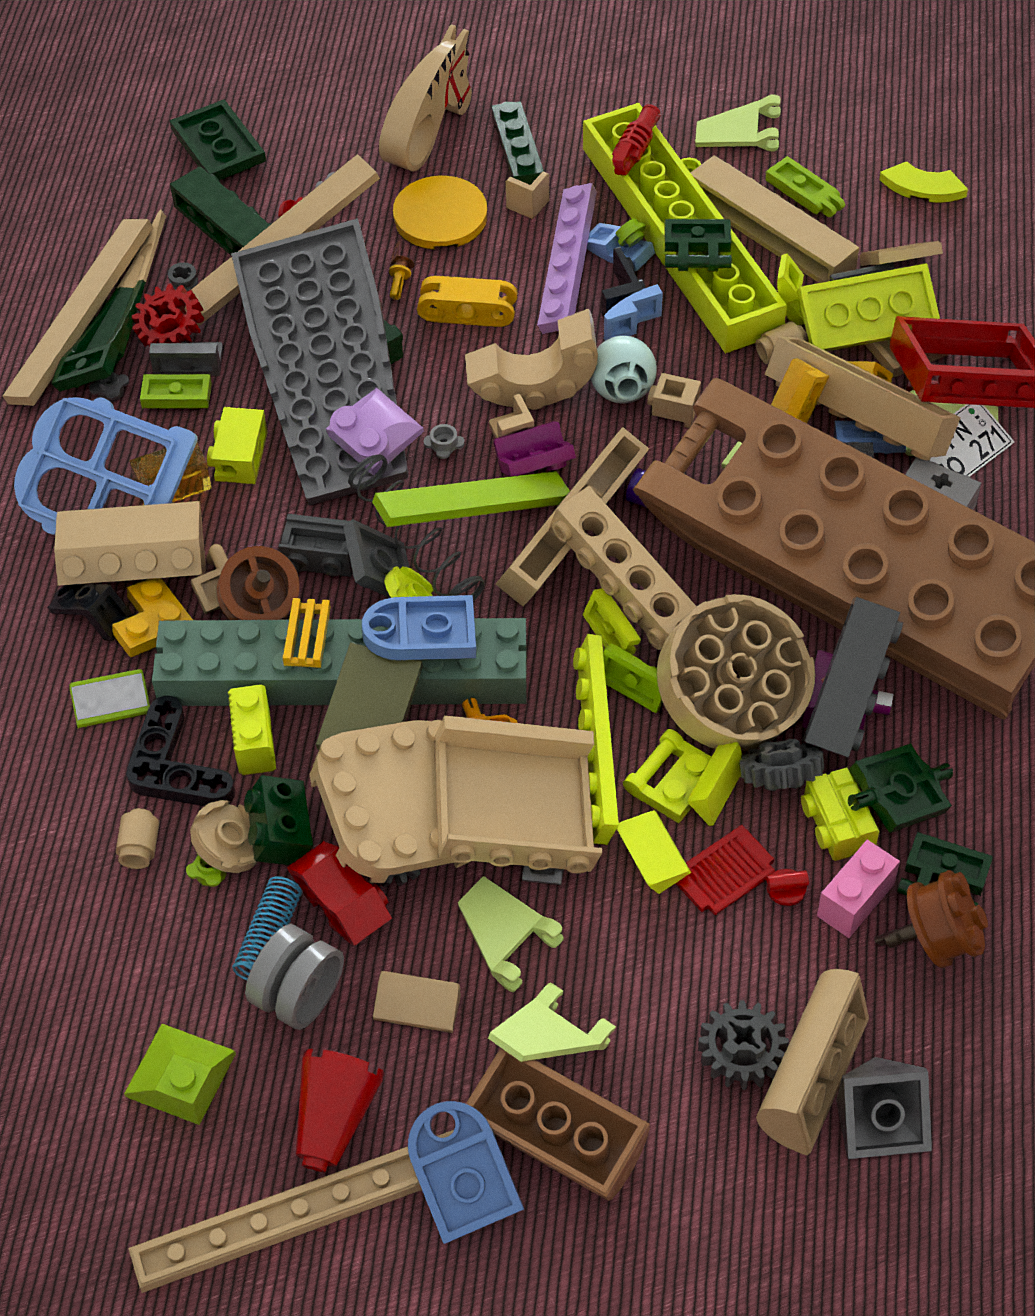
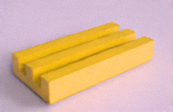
M293 598L283 653L284 666L321 668L331 609L330 600H322V604H316L315 599H308L307 603H301L300 598ZM305 613L298 657H293L300 614ZM314 614H320L313 658H307Z

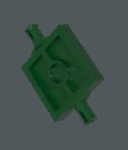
M911 743L858 760L848 770L863 792L850 795L848 797V805H853L851 807L853 811L872 806L888 832H895L945 814L952 805L943 793L940 781L952 778L953 769H948L950 767L948 763H943L934 768L929 767L920 758Z

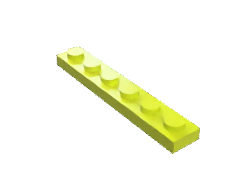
M587 634L581 648H576L573 658V667L575 670H578L579 674L576 685V699L581 700L578 728L579 730L594 732V746L587 756L594 844L608 845L619 826L603 646L601 635Z

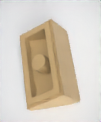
M381 971L373 1020L453 1033L461 998L460 985L454 982Z

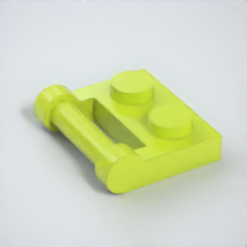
M667 729L660 737V744L636 773H630L623 781V786L634 797L675 822L680 823L692 808L687 800L711 756L684 741L678 732ZM671 753L678 756L677 762L655 788L647 784Z

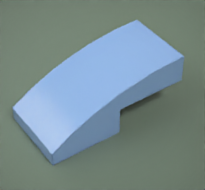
M599 223L590 231L587 249L610 263H613V249L618 247L622 249L625 257L631 258L634 271H638L655 254L652 242L641 240L632 247H629L627 244L620 246L618 243L619 238L615 233L621 226Z
M658 284L626 297L604 315L605 341L616 336L637 334V323L662 316L663 292Z

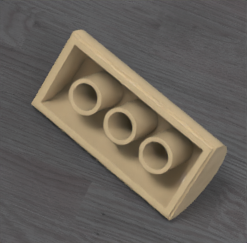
M830 969L820 975L756 1116L761 1129L773 1140L807 1156L813 1149L840 1087L842 1076L847 1071L869 1020L859 973L843 969Z

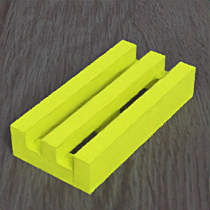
M602 588L593 590L583 613L584 618L594 633L602 636V644L605 648L613 643L628 653L635 654L637 649L634 645H638L641 638L612 596L608 595Z

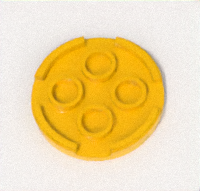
M431 176L409 184L398 194L393 204V218L399 234L416 246L434 249L435 246L456 244L459 247L472 241L484 229L487 222V202L478 187L469 181L453 176Z

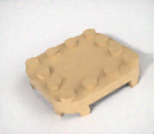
M413 720L342 732L325 739L320 746L310 772L311 787L318 786L339 845L336 857L343 868L348 865L358 874L370 877V883H385L389 875L454 863L456 868L468 864L457 863L452 859L439 858L435 734L442 720H434L432 722Z

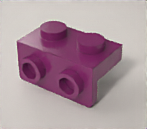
M557 421L548 422L493 440L500 471L510 477L535 474V470L544 467L547 470L560 469L567 465V460L576 458L573 444L563 441L560 425Z

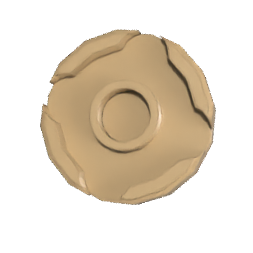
M219 800L208 803L198 812L190 829L191 842L197 854L210 866L223 872L240 873L250 870L258 862L254 860L253 845H250L248 841L250 828L249 813L245 811L244 806L241 804L238 807L229 805L230 801Z

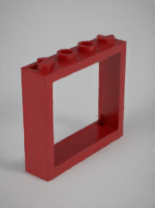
M896 316L889 347L921 402L1035 408V339L1024 324ZM1009 330L1017 331L1015 339L1012 336H1008ZM925 353L1010 358L1017 369L933 365ZM932 376H939L938 381L932 380Z

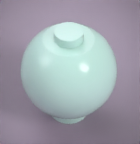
M616 336L598 346L597 365L590 379L594 388L602 397L611 402L625 404L635 402L649 392L656 379L657 365L652 351L644 342L631 336Z

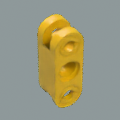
M430 276L422 281L417 312L421 318L430 322L503 327L509 325L514 319L515 311L512 305L517 300L518 292L513 284L502 280ZM500 292H503L506 294V296H503V298H501L499 294Z

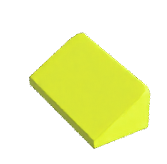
M738 742L717 746L687 800L690 806L709 826H713L741 776L739 760H742V752Z
M655 810L619 823L617 831L646 883L658 894L662 893L691 873Z

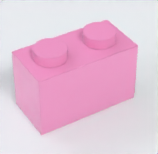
M867 839L821 892L817 917L850 938L894 886L900 861Z

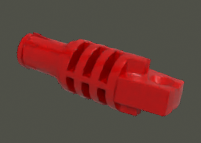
M646 104L638 118L628 124L612 153L615 174L626 176L642 158L653 139L652 129L661 117L659 115L660 110L656 106Z

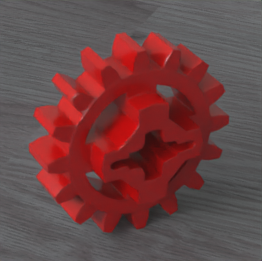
M168 284L166 291H161L158 286L155 287V295L144 294L146 302L144 304H136V308L140 313L132 315V319L135 322L132 328L145 347L148 345L150 347V343H181L184 340L192 343L190 335L192 333H200L201 330L197 323L204 322V317L201 314L204 309L193 291L187 292L183 285H180L175 290L172 284Z

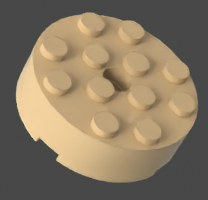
M726 595L723 598L699 604L672 630L665 640L659 655L657 682L666 710L674 722L687 735L710 748L716 749L718 745L738 742L742 752L749 751L751 748L757 749L762 743L773 741L802 716L813 694L815 665L813 657L810 658L802 639L804 634L796 623L781 609L753 596ZM733 669H735L739 673L740 678L736 677L737 674L734 672Z

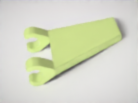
M769 95L753 103L697 121L695 147L758 146L767 151H776L779 148V140H777L779 138L778 129L772 127L758 133L759 113L769 118H778L780 116L781 108L778 107L780 105V96Z
M484 876L458 901L461 913L492 976L510 992H515L522 985L523 981L519 978L521 975L520 969L506 960L533 931L551 948H556L564 939L563 935L560 934L562 932L560 923L540 915Z
M550 982L534 1000L492 1030L488 1039L523 1062L587 1051L604 1050L608 1047L610 1043L608 1037L615 1031L616 1026L602 1018L587 1035L554 1012L558 1006L556 1000L563 994V990Z

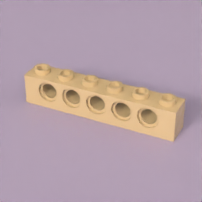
M587 486L556 508L551 526L557 538L562 542H566L573 549L579 563L595 574L599 579L602 589L608 595H613L623 606V611L628 619L634 623L637 622L645 631L650 644L654 648L661 650L672 630L697 606L590 486ZM584 530L593 531L597 536H590ZM607 556L617 558L620 563L610 561ZM630 583H638L644 590L635 589ZM654 610H662L668 617L659 616Z

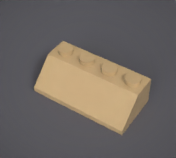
M200 501L58 511L54 546L58 586L204 574L206 572Z

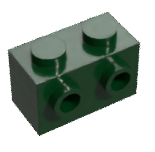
M261 775L252 789L247 791L244 799V809L249 813L250 821L248 841L250 845H253L254 860L256 862L291 865L313 847L304 781Z

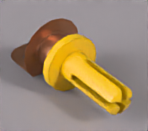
M400 241L393 250L392 264L389 269V274L393 277L389 296L394 300L401 298L404 280L410 278L411 269L415 266L410 258L398 255Z

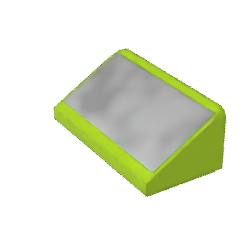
M142 669L72 682L69 685L78 728L145 715L150 707L147 685Z

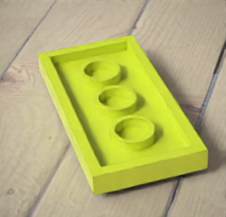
M927 263L801 286L797 290L808 342L825 351L890 340L896 316L940 319Z

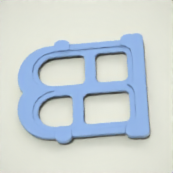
M80 397L63 398L45 410L35 425L32 436L33 449L23 457L15 475L14 489L18 504L29 517L42 523V528L45 532L55 535L57 512L42 505L37 492L42 476L55 468L67 469L96 482V490L88 509L104 508L109 493L114 489L141 498L144 501V505L172 503L198 438L195 433L182 427L174 426L167 430L114 409L113 404L105 398H96L94 401ZM79 415L88 416L104 424L101 437L89 461H83L68 455L60 445L59 436L65 422L72 417ZM122 430L128 431L166 447V455L153 484L149 486L108 471L105 468L106 459L118 432Z

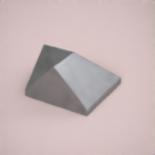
M874 1057L842 1076L836 1102L848 1159L932 1151L927 1068Z

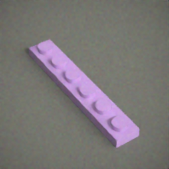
M593 183L563 189L537 324L542 334L558 331L557 320L575 314L597 194Z

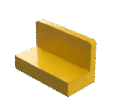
M798 358L792 359L771 405L808 423L829 375Z

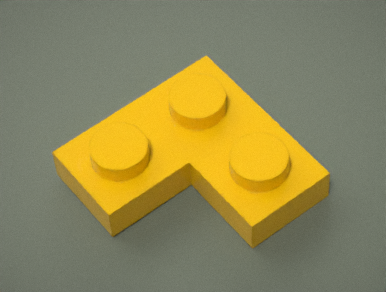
M153 578L127 587V597L139 613L112 624V632L131 658L156 647L159 621L193 619L162 578Z

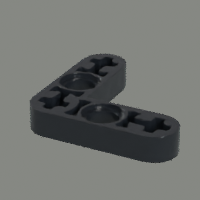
M162 696L155 699L148 709L127 767L126 775L131 790L142 796L199 806H206L208 803L219 800L230 801V804L235 797V787L233 779L227 771L171 761L184 724L183 708L181 702L172 696ZM167 711H173V714L167 715L164 723L165 728H163L160 715L163 716L166 715ZM161 739L166 742L161 750L149 751L146 749V745L151 740ZM145 772L151 773V776H146L144 781L138 779V777H143ZM186 776L191 779L190 784L185 788L176 789L171 786V782L176 777ZM218 784L223 785L224 788H219L217 793L211 792V789H216Z

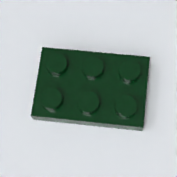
M225 99L169 120L172 132L198 167H202L210 175H215L218 180L266 162L265 151Z

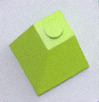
M161 1024L124 1095L129 1099L200 1125L236 1052L230 1048Z

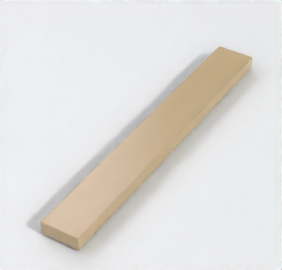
M357 154L239 251L318 230L380 178L377 172ZM232 257L191 289L204 309L201 312L204 322L240 293Z
M149 219L122 220L3 394L7 404L30 406L36 404L54 377L60 359L81 337L152 231L153 226Z
M454 1130L438 1135V1137H448ZM408 1147L128 1249L141 1292L144 1293L421 1191L422 1188L412 1166Z

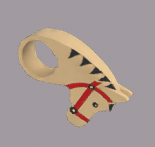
M451 24L441 43L416 66L399 89L388 110L380 135L379 153L383 161L412 172L419 170L427 161L433 149L445 110L459 115H463L466 112L472 96V90L467 78L468 56L470 54L466 48L469 30L463 29L455 40L456 26Z

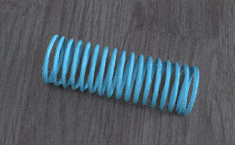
M275 876L268 880L269 882L264 890L265 893L262 895L242 947L239 949L240 952L237 954L235 963L232 966L236 975L244 980L248 978L238 973L235 967L237 966L240 971L249 976L250 973L239 965H243L251 970L254 962L249 959H257L251 953L259 955L260 952L254 948L260 950L263 948L255 942L264 945L267 943L258 937L267 940L271 938L261 932L271 935L276 933L262 926L278 931L283 925H288L291 922L290 918L293 917L292 913L295 912L299 897L302 895V889L296 882L288 878ZM272 883H283L296 889L299 893L296 894L294 891L286 887L272 885ZM277 888L286 890L292 894L284 893L278 890ZM275 894L283 895L291 899L292 901L282 899L276 896ZM272 899H276V900H280V901H282V902H285V903L288 904L289 906H285V905L279 904V903L275 902V901L272 900ZM270 904H273V905H277V906H279V907H282V908H284V909L287 910V911H282V910L276 909L275 907L271 906ZM269 910H273V911L279 912V913H281L282 915H284L285 917L276 915V914L270 912ZM266 915H269V916H273V917H275V918H278V919H280V920L283 921V922H279V921L273 920V919L267 917ZM265 921H270L272 923L277 924L280 927L272 926L266 923Z

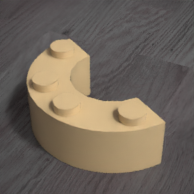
M586 309L557 320L558 339L551 347L542 352L530 355L512 354L504 351L495 343L465 354L467 385L476 394L481 396L482 399L507 407H513V395L520 394L527 408L537 410L545 405L573 397L590 380L598 360L594 321L590 310Z

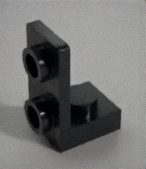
M620 247L613 249V271L620 286L602 290L601 314L603 318L618 302L646 288L643 280L637 279L631 258L625 257Z
M105 584L64 585L57 590L54 595L55 599L47 607L52 614L84 615L104 641H113L115 639L112 632V624L134 616L111 585Z

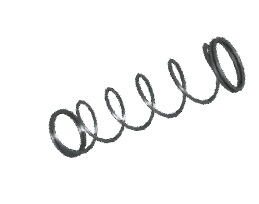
M372 455L365 458L353 468L349 475V485L357 490L359 498L363 501H373V499L363 497L360 489L371 486L382 477L388 465L385 456ZM382 460L383 463L378 472L367 481L361 483L367 471L375 463ZM369 464V466L364 470V472L360 476L358 484H353V480L357 473L363 467ZM399 480L393 483L385 492L390 491L398 484L400 486L396 490H400L404 486V481ZM376 509L375 516L377 518V521L383 525H386L384 521L380 519L378 511ZM397 526L394 537L396 545L405 549L417 548L413 562L415 569L426 573L436 572L433 579V590L437 595L456 596L471 589L480 581L477 589L471 594L473 595V601L479 597L485 586V581L481 576H471L464 579L449 594H442L437 591L436 579L440 571L457 561L461 556L460 551L450 555L436 569L423 570L418 567L416 558L420 548L437 538L441 534L442 528L437 527L433 529L418 545L404 546L398 541L397 533L400 526ZM438 531L432 538L428 539L432 534Z

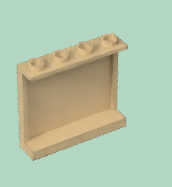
M444 715L435 734L439 858L452 859L457 863H468L471 861L489 862L499 867L511 864L529 866L534 870L555 868L566 869L571 873L591 872L602 855V848L594 847L587 758L594 746V732Z

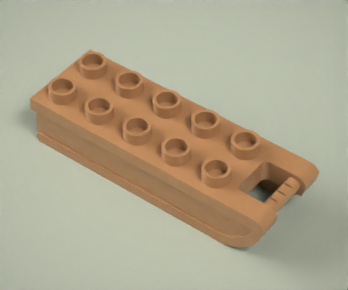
M713 378L693 405L697 418L664 463L654 460L633 488L634 493L639 496L645 506L667 528L701 553L840 630L843 628L854 597L899 611L898 621L903 622V627L897 643L890 642L885 655L1001 719H1006L1012 710V703L1018 691L1035 667V542L722 379ZM716 429L741 442V446L715 482L702 484L684 474Z

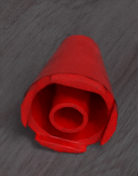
M307 1049L302 1057L296 1156L303 1159L301 1166L325 1173L328 1166L336 1167L381 1086L385 1073L378 1067L375 1075L367 1071L369 1062L347 1054L323 1050L321 1057H312L313 1049Z

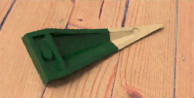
M162 210L157 213L152 224V231L140 247L131 266L106 305L77 342L60 359L51 383L59 392L78 388L83 384L99 379H106L111 376L114 367L124 356L134 323L132 315L137 313L136 304L140 303L166 219V215Z

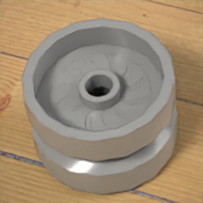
M291 923L285 925L272 935L255 960L247 979L246 999L249 1003L265 1012L275 1011L277 1019L294 1029L301 1030L318 1017L336 989L344 964L343 952L321 940L314 943L313 935Z

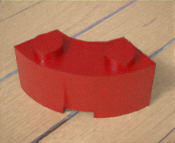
M323 841L289 865L287 869L294 881L301 887L302 893L313 907L318 904L321 906L329 920V926L343 939L355 946L392 919L386 908L389 902L384 892L377 885L367 882L348 865L344 868L336 857L339 850L338 846Z

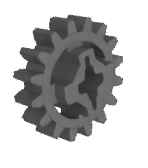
M796 739L764 742L759 745L760 749H749V754H742V760H739L741 778H744V783H753V786L756 788L764 785V789L776 791L781 788H799L805 784L804 781H815V776H822L824 770L823 751H819L818 746L810 747V743L807 742L800 744Z
M740 1000L738 1009L733 1010L728 1003H724L722 1015L713 1010L710 1012L709 1023H702L700 1035L702 1037L698 1040V1051L703 1052L701 1056L702 1066L712 1065L711 1077L713 1079L722 1074L726 1076L725 1086L730 1087L734 1080H738L742 1090H746L748 1081L754 1080L760 1088L764 1085L765 1074L772 1079L774 1078L789 1044V1039L783 1037L785 1033L784 1023L774 1025L776 1015L774 1011L763 1015L761 1014L760 1003H757L750 1010L746 1008L745 1001ZM717 1037L721 1039L720 1043L723 1045L721 1052L718 1051L716 1046ZM766 1037L771 1046L769 1053L766 1051L767 1045L763 1043Z

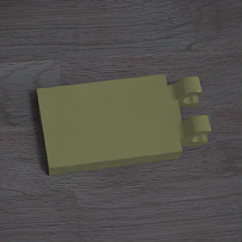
M350 642L316 742L317 750L320 749L325 739L342 732L405 722L423 668L422 661L386 659L374 654L366 646Z

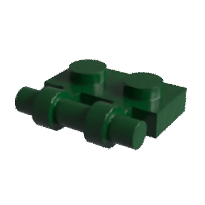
M665 219V252H678V254H665V268H678V271H688V268H707L708 271L718 272V268H731L732 256L718 255V252H731L730 219ZM689 252H707L708 255H689Z
M917 832L904 871L919 876L917 882L924 885L930 884L931 880L938 881L940 873L947 870L953 871L955 874L961 872L968 882L970 893L981 896L993 856ZM901 878L897 893L907 896L909 885L916 882Z

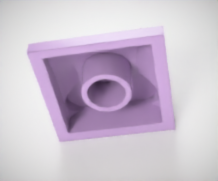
M376 388L353 406H343L337 409L330 418V425L326 428V432L332 440L358 463L372 455H383L389 464L420 436L424 429ZM378 461L368 471L374 476L381 468L383 461Z

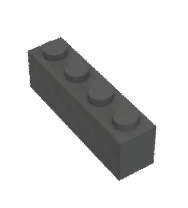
M859 597L853 598L802 741L849 757L851 750L858 751L865 730L859 729L864 714L871 715L878 695L872 693L876 679L883 680L889 667L890 658L885 657L890 642L897 643L903 627V622L898 621L899 611Z

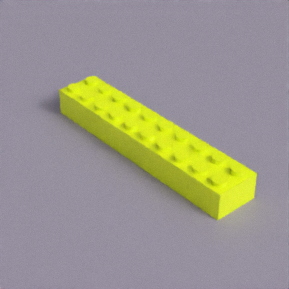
M640 103L584 120L583 150L630 218H636L639 223L643 222L646 225L643 231L646 241L652 242L655 253L664 266L665 254H678V252H665V219H724L656 125L652 129L653 139L640 161L632 167L626 176L615 174L612 153L628 124L635 121L640 115L643 108ZM732 229L731 252H718V255L732 256L731 268H718V272L708 271L707 268H688V271H678V268H666L725 354L754 344L756 340L761 338L763 333L785 324L787 304ZM689 252V255H708L707 252Z

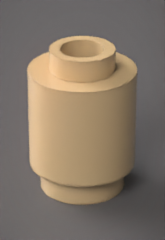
M790 321L763 333L761 338L756 340L755 345L760 359L763 363L769 364L778 337H798L806 342L808 339L803 327Z
M137 808L121 816L116 854L119 856L118 862L124 867L131 869L146 868L149 866L150 860L155 856L159 820L150 811Z

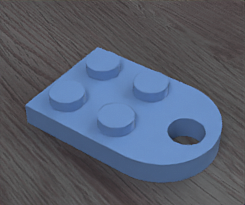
M473 595L393 597L381 600L368 608L362 618L363 642L371 652L390 660L476 658ZM378 626H384L389 628L385 631L373 630V628Z
M445 1101L434 1104L418 1116L409 1133L408 1153L443 1244L524 1210L493 1130L482 1113L462 1102ZM441 1112L451 1114L455 1120L453 1133L445 1138L436 1136L431 1127L433 1118Z

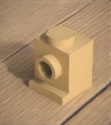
M661 373L657 386L652 385L648 395L647 404L652 405V415L684 422V427L690 428L696 415L693 405L700 397L701 381Z

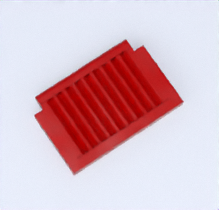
M741 824L685 862L691 873L675 884L701 912L709 909L713 915H716L767 880V876L775 872L771 866L774 863V858Z

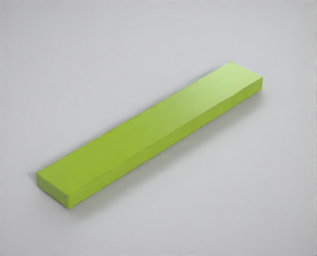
M554 471L375 493L372 503L386 526L392 527L559 505L570 490L558 472Z

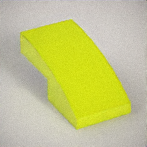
M788 253L781 255L777 279L778 293L787 304L786 316L789 321L794 322L796 325H803L804 320L797 290L803 284L804 274Z

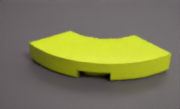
M904 162L880 172L879 180L885 186L907 198L913 195L918 198H928L929 202L943 203L967 197V187L951 170L926 172L915 168L908 162Z

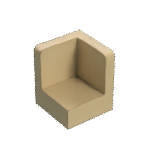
M543 171L531 185L513 177H509L506 180V208L534 219L549 202L548 173Z
M516 394L513 395V413L490 419L489 426L495 438L532 428L534 427V420L521 395Z

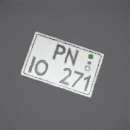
M966 404L954 413L961 418L946 456L931 457L928 461L935 462L940 466L970 477L1015 442L984 405Z

